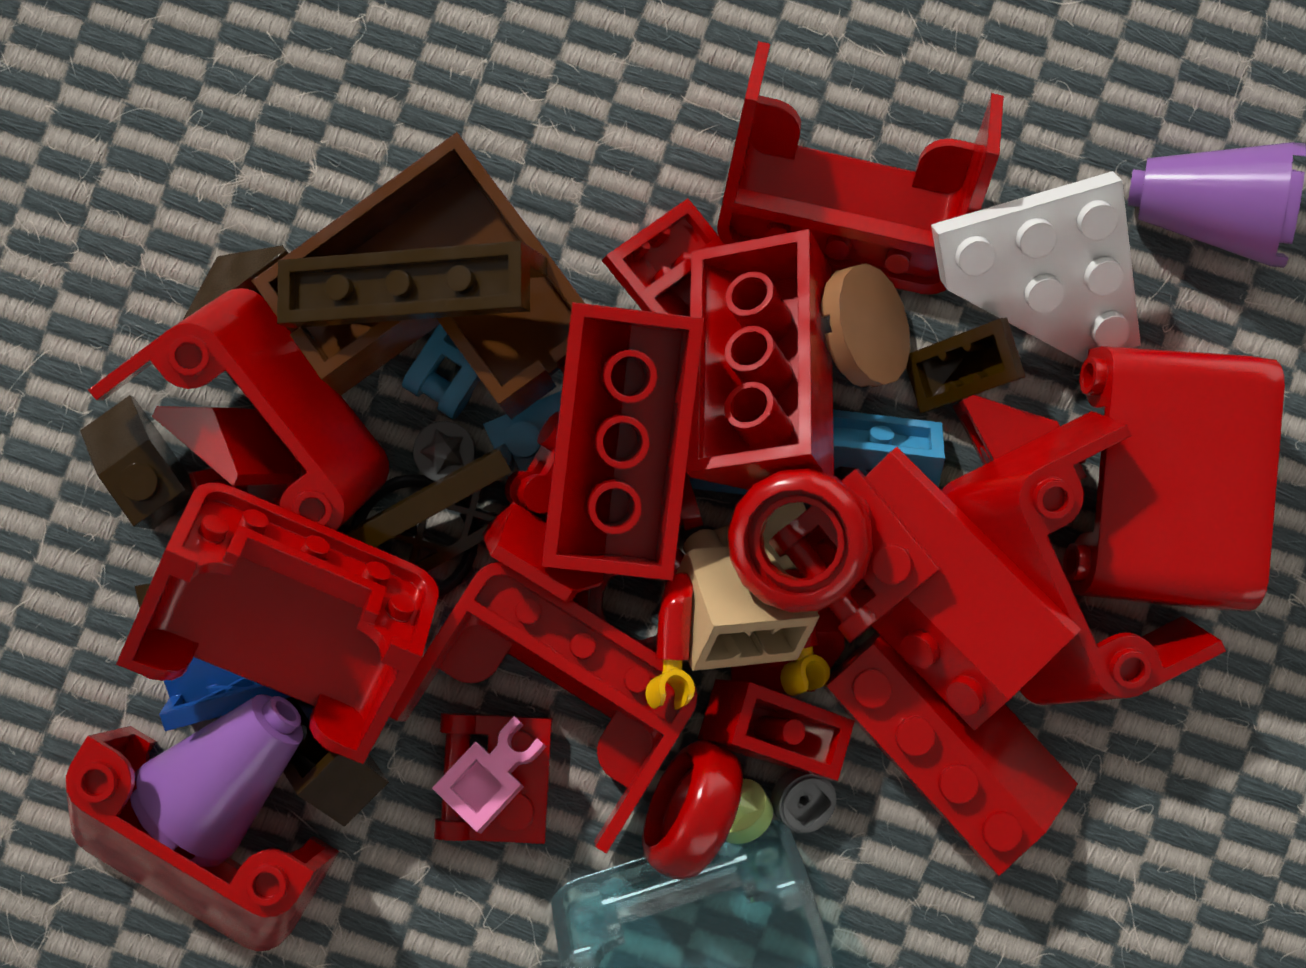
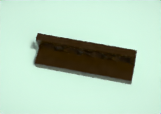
M522 241L278 260L277 324L287 328L530 312V278L547 277V257Z
M504 443L346 530L342 534L375 548L391 538L413 544L408 562L428 572L484 541L482 533L488 524L499 514L477 508L482 488L504 476L509 478L513 473L521 470ZM472 494L470 505L458 502ZM444 509L467 515L461 537L450 544L424 537L429 517ZM474 517L490 521L470 532ZM418 524L416 535L405 532ZM421 547L435 550L432 554L417 561Z

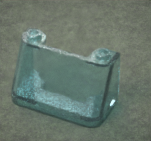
M772 820L767 830L751 842L733 844L725 841L714 860L696 876L682 880L673 879L656 871L643 857L568 882L552 898L551 908L559 960L562 968H835L811 883L790 828L778 820Z

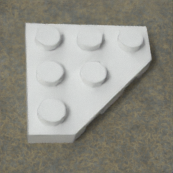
M1113 171L931 224L940 280L948 291L998 318L1007 317L1008 322L1013 326L1082 363L1088 358V349L1101 346L1123 348L1141 346L1123 182Z

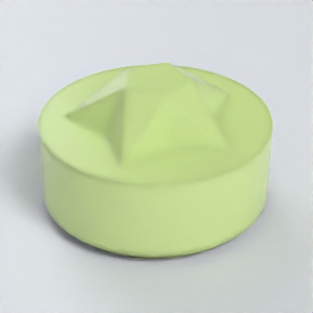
M743 779L741 801L735 821L726 838V841L729 843L744 844L757 839L767 830L772 821V803L764 789L753 780Z

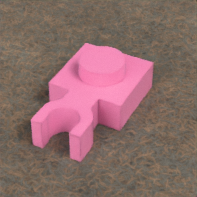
M513 717L502 728L498 736V744L491 753H488L479 743L475 742L432 787L478 833H482L523 789L524 786L511 773L519 765L528 764L535 760L546 748L537 738L526 751L516 752L513 750L511 745L512 737L523 726L516 717Z

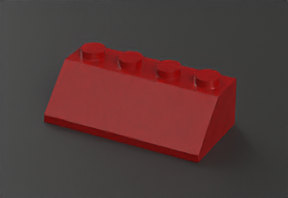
M810 229L691 251L690 317L704 318L686 472L691 478L749 490L753 484L780 470L811 468L834 476L832 357L827 350L824 335L832 332L830 316L822 318L821 301L826 283L831 278V266Z
M572 302L541 566L673 581L704 318Z
M896 447L865 477L942 569L879 619L872 627L975 731L1033 678L1081 629ZM819 527L806 539L829 566L834 560L837 547ZM863 579L850 592L861 607L876 596Z
M877 631L830 673L827 683L823 686L985 866L998 876L1007 870L1048 831L1078 785L1006 704L974 731Z

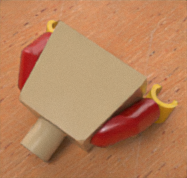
M711 529L699 530L688 537L683 546L685 555L677 573L673 576V581L668 580L665 584L658 616L656 658L663 659L662 674L650 680L646 687L645 695L649 706L653 709L663 706L666 698V683L674 689L675 709H679L691 701L695 693V686L690 675L682 670L683 660H688L693 671L791 661L784 665L780 675L781 685L787 694L795 696L806 692L807 689L812 691L823 687L830 677V668L822 657L813 655L812 648L818 645L815 626L820 617L818 612L790 613L764 604L743 586L730 561L729 547L723 546L715 531ZM765 548L771 563L782 573L787 574L768 549Z

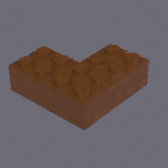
M458 132L454 133L280 259L522 241L547 257V277L530 278V312L287 328L292 332L290 336L321 380L339 395H343L441 324L496 402L511 420L557 387L550 376L558 370L564 375L572 302L584 304L585 302ZM278 262L251 280L276 316Z

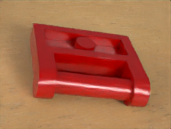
M859 469L853 470L842 482L859 496L871 520L873 551L865 576L862 579L876 596L861 607L852 594L849 593L843 600L828 606L840 620L841 624L837 628L849 643L942 569ZM813 505L783 527L768 541L779 557L787 555L804 577H814L829 567L807 541V537L820 527L838 548L837 531L830 517Z
M441 713L440 732L446 733L443 776L470 748V734L488 735V753H491L498 744L500 731L513 717H516L523 724L520 730L512 737L511 745L514 751H526L537 738L546 748L535 760L528 764L519 765L511 773L524 787L482 833L476 832L442 799L441 818H436L434 822V839L445 841L474 840L545 844L553 718Z

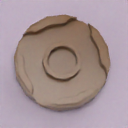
M867 263L836 271L826 283L821 301L822 318L830 316L832 332L824 335L827 350L836 367L852 384L860 387H878L897 381L906 369L910 353L909 324L903 302L897 290L880 269Z

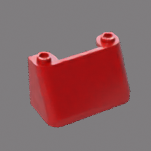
M1108 346L1088 349V358L1084 361L1080 371L1079 383L1082 393L1086 394L1087 400L1092 407L1105 409V416L1127 424L1132 436L1101 451L1094 532L1080 534L1075 543L1067 547L1063 559V571L1074 595L1198 609L1255 610L1262 603L1269 582L1285 390L1282 366L1274 359L1246 355Z
M206 483L198 486L193 491L163 553L116 665L152 680H174L183 676L188 670L193 657L314 706L309 726L313 737L326 750L364 764L423 656L439 597V588L434 578L424 569L413 563L235 487L222 483Z
M132 726L87 736L66 774L70 826L76 843L89 854L243 947L254 951H269L279 946L294 930L340 851L313 836L301 848L293 852H283L270 847L251 855L242 865L228 858L218 866L200 867L190 861L195 856L194 854L179 846L172 850L152 838L142 827L131 807L130 796L137 789L134 773L150 760L149 753L157 741Z

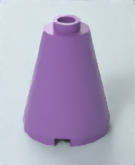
M1289 142L1147 158L1145 170L1133 169L1127 206L1139 207L1138 220L1268 266L1284 268L1288 257L1283 253H1277L1279 243H1293L1305 174L1303 171L1292 169L1293 155L1306 157L1305 143Z
M256 695L144 763L134 773L137 789L130 796L131 807L142 827L152 838L170 849L175 850L179 846L194 854L195 856L190 861L200 867L218 866L237 850L303 739V730L300 725L301 716L298 710L288 700L280 696Z

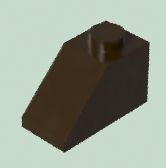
M129 395L80 430L97 476L133 527L153 530L187 506L193 493L190 476L134 396Z
M293 697L286 698L298 710L301 716L300 725L303 730V739L283 773L299 797L345 827L389 781L370 754L364 764H361L339 754L332 753L322 747L313 737L309 728L314 706Z

